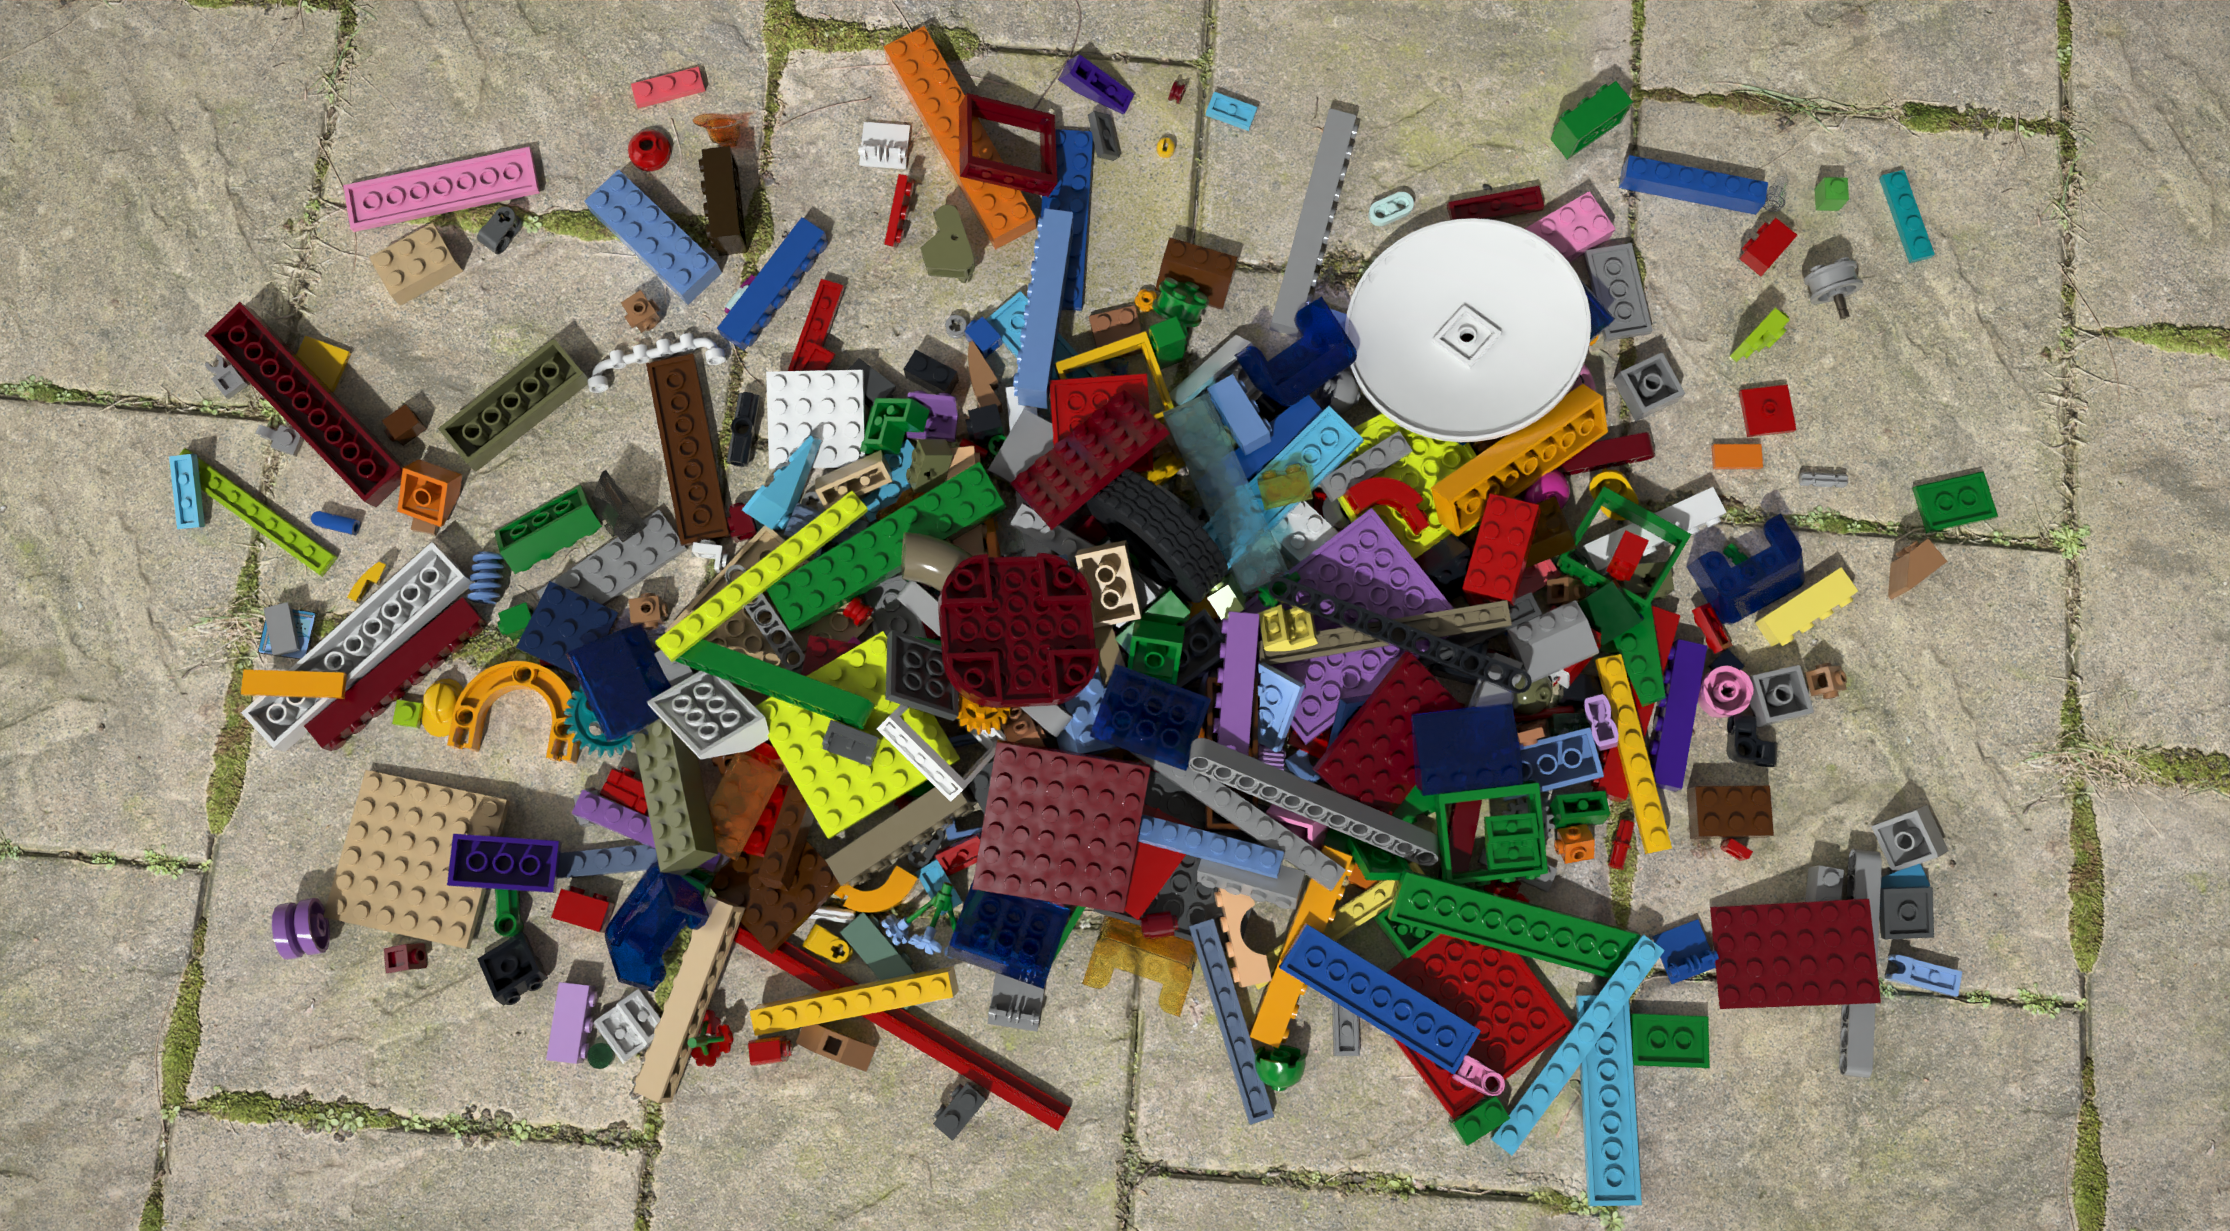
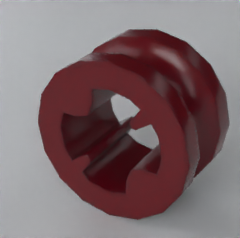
M1175 80L1168 100H1176V103L1180 104L1187 85L1184 83L1180 85L1179 81Z

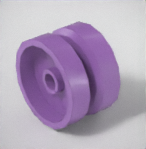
M318 898L301 900L298 904L293 902L279 904L274 908L272 915L273 938L276 948L283 959L300 958L305 953L307 955L325 953L328 949L330 942L328 918L323 917L325 908Z

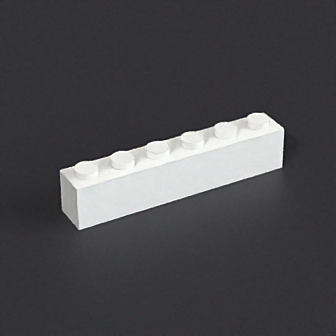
M1714 487L1654 514L1694 535L1700 531L1699 527L1707 525L1710 528L1720 523V517L1727 512ZM1632 523L1585 544L1579 550V553L1587 568L1604 576L1609 573L1606 570L1625 530L1649 540L1643 553L1644 557L1656 552L1657 546L1664 544L1665 547H1668L1672 544Z

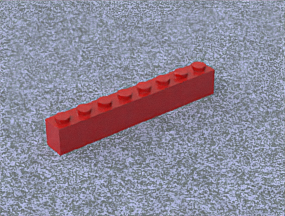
M1652 606L1663 675L1681 615ZM1627 673L1644 739L1655 703L1642 707ZM1613 747L1602 750L1598 757L1604 777L1591 780L1592 792L1605 791L1607 799L1621 803L1627 799L1629 790L1618 748Z

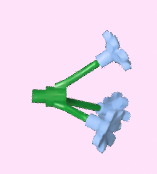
M944 882L942 889L937 892V895L909 917L900 919L896 918L894 914H890L886 917L887 919L881 922L882 926L887 928L885 931L887 936H893L892 941L895 945L898 946L901 942L903 944L908 942L911 945H915L918 949L925 948L927 954L933 955L934 951L941 953L942 946L934 939L935 927L941 911H947L953 930V940L949 941V946L944 949L945 956L953 959L958 955L960 960L966 959L968 957L967 953L976 952L975 946L977 945L974 938H963L962 933L958 930L951 901L953 885L948 882ZM934 906L936 911L924 935L914 934L909 940L907 928L911 925V922Z

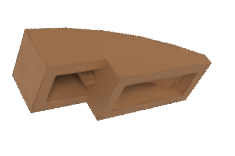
M971 341L968 346L969 374L978 406L980 408L997 404L998 412L1000 413L1003 411L1002 403L993 391L999 387L998 379L975 343Z

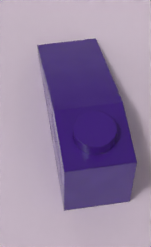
M1080 54L1067 61L1058 78L1060 82L1077 94L1121 114H1125L1134 96V93Z

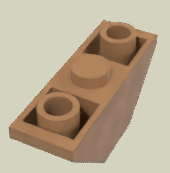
M820 1024L802 1027L796 1044L814 1053L867 1072L877 1048Z

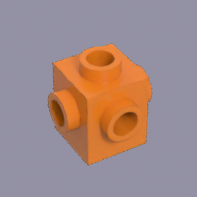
M1587 824L1557 829V840H1554V847L1557 855H1561L1565 864L1594 859L1595 839Z

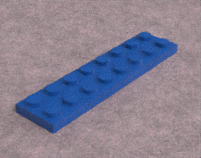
M1055 129L1057 185L1049 197L1042 196L1041 217L1044 216L1045 208L1073 212V239L1062 310L1082 311L1093 136L1091 131Z
M1307 923L1304 924L1279 965V968L1452 1074L1456 1073L1481 1031Z

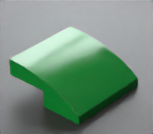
M1536 813L1484 817L1488 870L1541 865L1537 843L1539 832Z

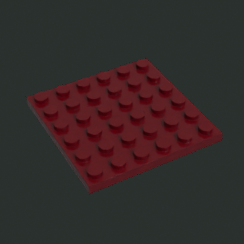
M997 740L972 889L1124 913L1151 768L1150 764Z

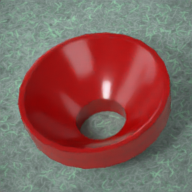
M653 129L642 130L636 133L629 142V158L633 165L640 170L647 172L657 171L668 163L671 157V145L661 132ZM644 140L653 141V147L650 150L646 151L640 148Z

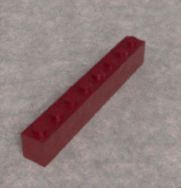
M461 597L345 692V699H336L305 724L304 727L322 749L328 751L338 750L346 743L348 737L362 731L366 727L365 723L370 719L383 714L387 705L392 701L395 702L405 695V691L412 685L414 686L422 682L426 673L431 669L440 667L448 655L461 650L464 642L470 637L479 635L484 630L483 627L488 623L468 600Z

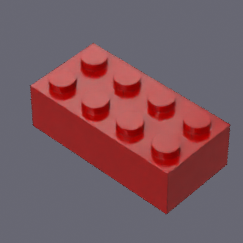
M1489 494L1462 588L1465 594L1496 602L1507 600L1508 605H1515L1541 514L1539 505Z

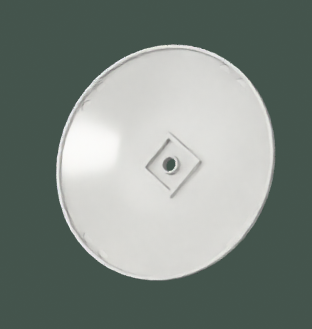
M1475 218L1456 219L1426 226L1408 234L1387 248L1374 260L1358 282L1350 300L1345 323V343L1350 367L1359 387L1369 401L1382 414L1399 426L1428 438L1451 442H1478L1506 436L1531 425L1550 412L1565 397L1578 378L1586 360L1591 334V314L1584 287L1577 273L1564 256L1547 241L1521 227L1501 221ZM1465 333H1470L1474 336L1470 342H1464L1460 337Z

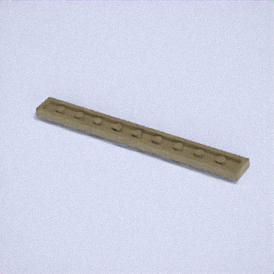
M1507 600L1392 619L1439 638L1512 625ZM1380 621L1367 624L1369 631L1373 633L1379 632L1382 628ZM1345 627L1317 631L1318 644L1290 651H1265L1263 641H1257L1260 663L1265 662L1268 665L1391 646ZM1399 628L1394 629L1391 633L1392 639L1396 642L1404 641L1405 632ZM1421 637V638H1418V639L1416 640V642H1417V641L1427 640V639Z

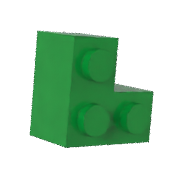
M875 398L863 444L877 452L882 450L883 454H900L905 432H924L930 410L913 399Z
M1391 906L1373 918L1403 959L1409 958L1441 934L1390 920L1388 914Z

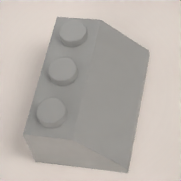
M1576 600L1507 630L1508 645L1517 661L1523 663L1521 668L1531 676L1532 683L1599 654L1588 620Z

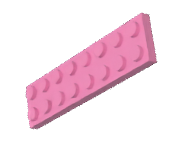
M530 147L343 185L350 229L353 232L540 193L533 153Z

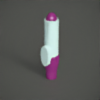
M751 274L740 285L739 289L725 305V313H729L755 279V276Z

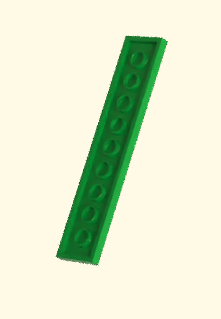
M1403 869L1388 914V918L1392 921L1607 978L1612 977L1641 937L1635 931Z

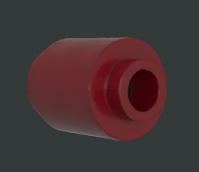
M1170 910L1147 914L1145 918H1140L1144 939L1150 938V940L1174 936V930L1179 929L1176 915H1171Z

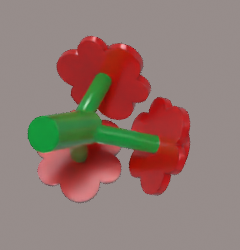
M711 1009L706 1010L698 1031L700 1036L689 1038L687 1042L690 1048H694L691 1055L696 1060L698 1066H703L704 1064L707 1067L714 1066L717 1062L716 1058L721 1056V1052H730L734 1040L729 1025H719L721 1020L719 1017H715V1012ZM706 1034H716V1037H708L706 1036Z

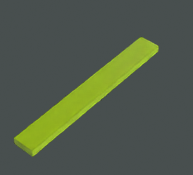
M184 448L179 455L193 453L188 449ZM197 456L202 491L322 577L325 575L338 557Z

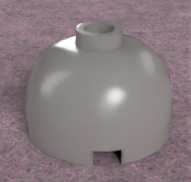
M1330 366L1328 368L1331 369L1330 373H1324L1320 380L1316 399H1321L1319 407L1323 411L1330 406L1338 415L1345 414L1359 401L1360 391L1358 390V383L1349 371L1337 366Z

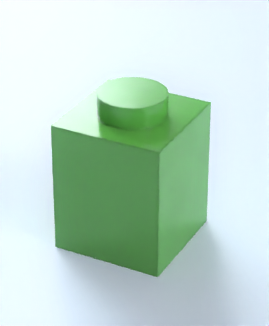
M1824 177L1814 189L1816 211H1839L1849 200L1848 178Z

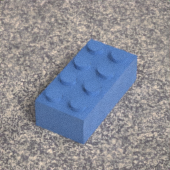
M1590 727L1538 740V743L1523 746L1522 744L1492 753L1500 784L1534 780L1539 783L1540 793L1604 777ZM1527 795L1508 796L1503 798L1506 802L1526 797Z

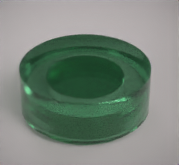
M607 1043L594 1044L587 1054L589 1064L596 1069L609 1067L615 1058V1052Z

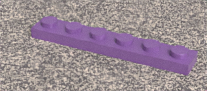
M582 790L572 811L573 815L656 849L649 817ZM717 846L718 855L698 867L713 873L723 848Z

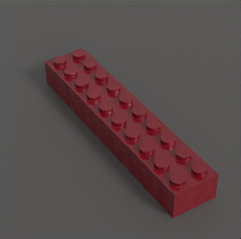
M239 302L204 335L365 503L374 507L379 506L401 484L402 471L405 466L253 309Z

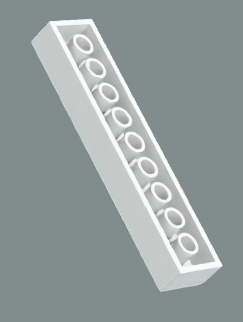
M431 542L288 671L346 673V692L415 636L473 582L440 547ZM259 696L241 713L274 749L286 752L308 732L304 725L337 698Z

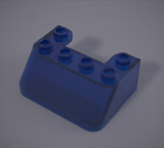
M1322 296L1307 304L1295 314V325L1303 337L1272 359L1267 361L1262 352L1255 346L1245 347L1234 355L1253 385L1282 406L1288 407L1296 404L1353 364L1357 358L1356 348Z
M1781 513L1769 519L1763 526V533L1771 547L1732 568L1724 555L1717 551H1710L1686 566L1705 599L1713 607L1721 623L1733 625L1794 592L1804 584L1805 574L1802 547Z
M654 862L609 922L605 931L606 945L618 982L654 992L657 986L665 979L666 969L662 955L673 944L681 929L688 924L690 929L699 930L706 924L709 918L700 891L680 875L660 872L658 862Z

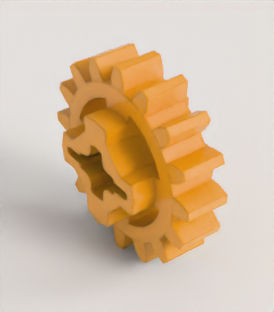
M959 693V716L956 719H959L961 727L967 725L968 732L977 729V735H980L982 730H986L988 734H991V728L994 727L999 731L1000 723H1007V716L1011 714L1010 707L991 708L971 702Z

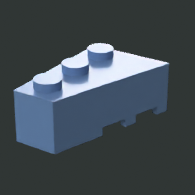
M1232 374L1207 388L1212 409L1214 412H1219L1222 417L1221 422L1229 428L1232 433L1231 436L1245 456L1271 442V426L1265 418L1261 419L1258 415L1260 410L1254 399L1249 400L1246 396L1248 391L1242 380L1237 381Z

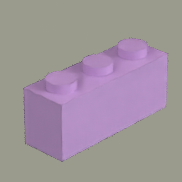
M559 982L546 1060L580 1064L587 1058L589 1053V1043H586L587 1035L591 1033L593 1028L591 1011L592 1007H595L598 997L595 986Z

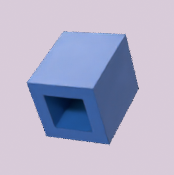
M983 316L979 320L974 319L967 325L965 330L966 340L975 343L984 359L1002 345V337Z

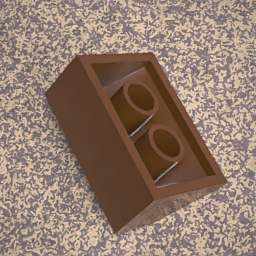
M1169 237L1155 290L1161 292L1159 285L1165 278H1172L1185 284L1186 282H1192L1198 285L1199 291L1207 296L1209 299L1208 306L1223 310L1238 257Z

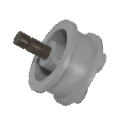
M1844 257L1836 260L1834 264L1828 266L1822 264L1811 268V273L1804 278V284L1810 287L1812 293L1810 302L1812 304H1823L1834 301L1837 311H1839L1840 319L1850 317L1848 309H1846L1844 297L1857 292L1864 286L1863 281L1857 278L1855 272L1857 268L1856 261L1850 260L1849 257Z

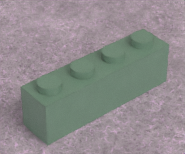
M862 912L840 932L880 980L916 974L915 970L911 967L914 963L905 952L902 954L898 952L895 948L896 945L892 941L893 937H888L887 934L884 935L878 928L881 923L872 913L868 916ZM907 1006L903 1008L905 1010H909L912 1006Z

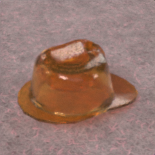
M702 114L694 117L693 123L706 129L712 143L719 144L720 146L736 147L740 138V125L744 123V120L721 114Z

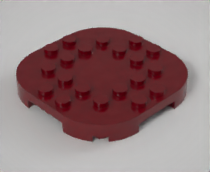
M1038 553L1036 556L988 557V554H980L959 563L945 580L938 600L943 665L953 687L971 702L991 708L1052 706L1068 702L1079 695L1093 678L1099 661V648H1096L1091 610L1093 597L1090 586L1081 572L1078 573L1068 565L1067 560L1047 553Z

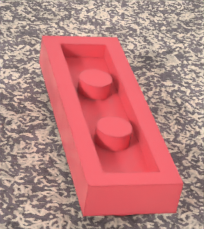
M699 66L631 84L638 109L706 91Z

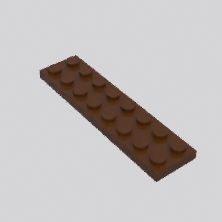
M692 353L646 363L680 544L686 547L693 545V542L701 543V540L714 541L730 537L695 356Z

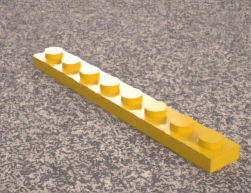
M1622 655L1596 659L1595 663L1603 694L1610 703L1611 719L1618 730L1617 748L1644 852L1649 854L1672 849Z

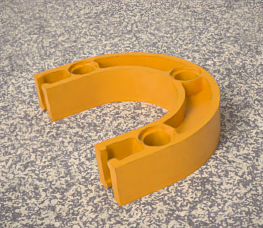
M504 662L479 673L461 692L453 711L447 746L461 750L467 748L471 751L479 752L485 718L492 704L508 692L526 689L541 694L551 711L552 725L546 758L561 762L562 759L569 763L577 764L581 741L572 742L575 733L567 736L562 734V729L566 726L564 724L565 719L571 717L564 714L565 709L571 708L566 703L569 699H574L572 697L574 691L565 680L551 670L532 662ZM531 670V677L523 681V673ZM472 712V721L468 724H465V716L468 713ZM467 729L469 730L468 743L461 745L463 732ZM567 742V756L562 755V757H558L561 743Z

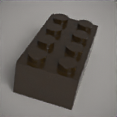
M723 146L701 149L702 158L698 161L700 172L704 175V180L701 181V189L703 195H706L707 201L703 203L705 217H708L709 225H706L707 238L710 239L712 248H716L719 256L748 253L739 170L731 147Z
M1556 496L1536 503L1540 506L1541 514L1525 568L1577 548ZM1480 526L1463 534L1471 556Z

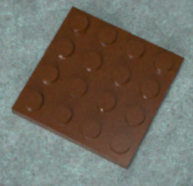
M807 840L789 891L766 887L757 877L764 857L747 854L743 849L714 876L715 878L710 887L718 897L745 908L741 918L742 924L771 954L841 887L825 859Z

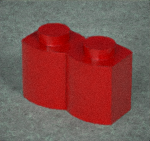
M786 1036L754 1039L748 1042L751 1066L787 1062L789 1056H792L791 1040L787 1041Z

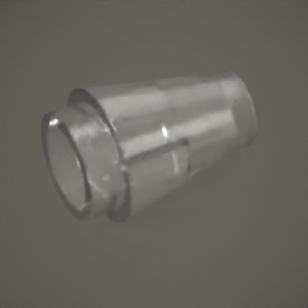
M1777 176L1768 188L1765 205L1763 206L1766 210L1777 212L1785 206L1789 183L1786 177Z

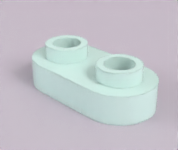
M1397 192L1376 201L1369 209L1368 218L1375 226H1385L1406 217L1411 213L1414 206L1413 198L1406 192ZM1402 204L1405 208L1400 209L1397 207V205ZM1381 213L1384 217L1378 218L1376 214Z

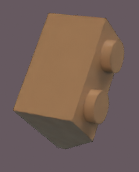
M1929 539L1921 543L1916 540L1895 554L1898 558L1890 564L1888 597L1892 600L1911 590L1948 562Z

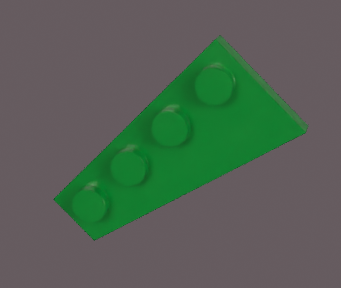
M1651 603L1644 614L1641 613L1644 617L1643 621L1613 639L1618 653L1622 655L1625 669L1642 707L1666 698Z

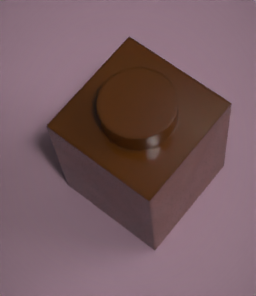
M407 404L382 420L386 426L384 432L392 442L397 440L403 446L427 430L416 413Z

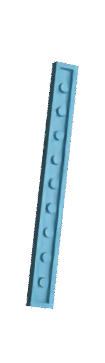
M1644 934L1641 936L1510 1112V1119L1504 1122L1493 1135L1492 1141L1513 1156L1665 951L1663 948Z

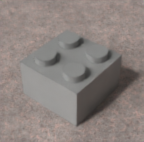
M1663 352L1620 371L1613 380L1635 422L1677 403L1685 395Z
M1800 665L1749 677L1754 689L1750 706L1753 716H1756L1757 728L1805 717L1814 713Z

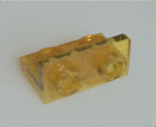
M1293 464L1285 467V471L1276 473V470H1269L1261 473V477H1258L1257 481L1264 510L1313 499L1305 466L1300 467V464Z

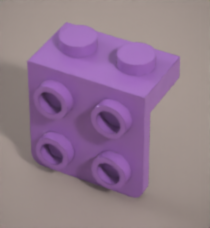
M924 391L908 393L907 399L915 400L930 411L924 432H907V438L946 439L948 442H955L959 416L956 398L948 393H939L938 395L928 394Z

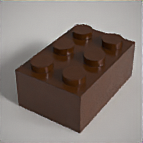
M1770 785L1695 786L1687 789L1690 839H1742L1774 836Z

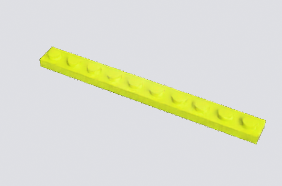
M853 491L849 492L655 641L656 645L671 662L675 661L867 513L868 508Z

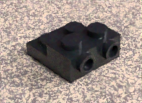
M523 932L518 933L477 958L494 999L503 1006L516 1004L521 999L520 995L528 990L536 991L543 986V981L548 979L540 959L534 954L530 942Z

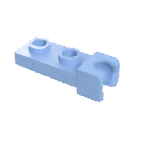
M1898 954L1888 956V960L1898 966V972L1885 974L1886 980L1953 997L1958 996L1962 971Z

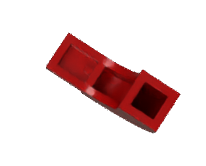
M1387 477L1366 479L1349 488L1343 495L1356 516L1370 507L1385 505L1394 508L1401 514L1415 536L1422 533L1429 526L1427 515L1417 507L1423 501V498L1412 487L1399 480Z

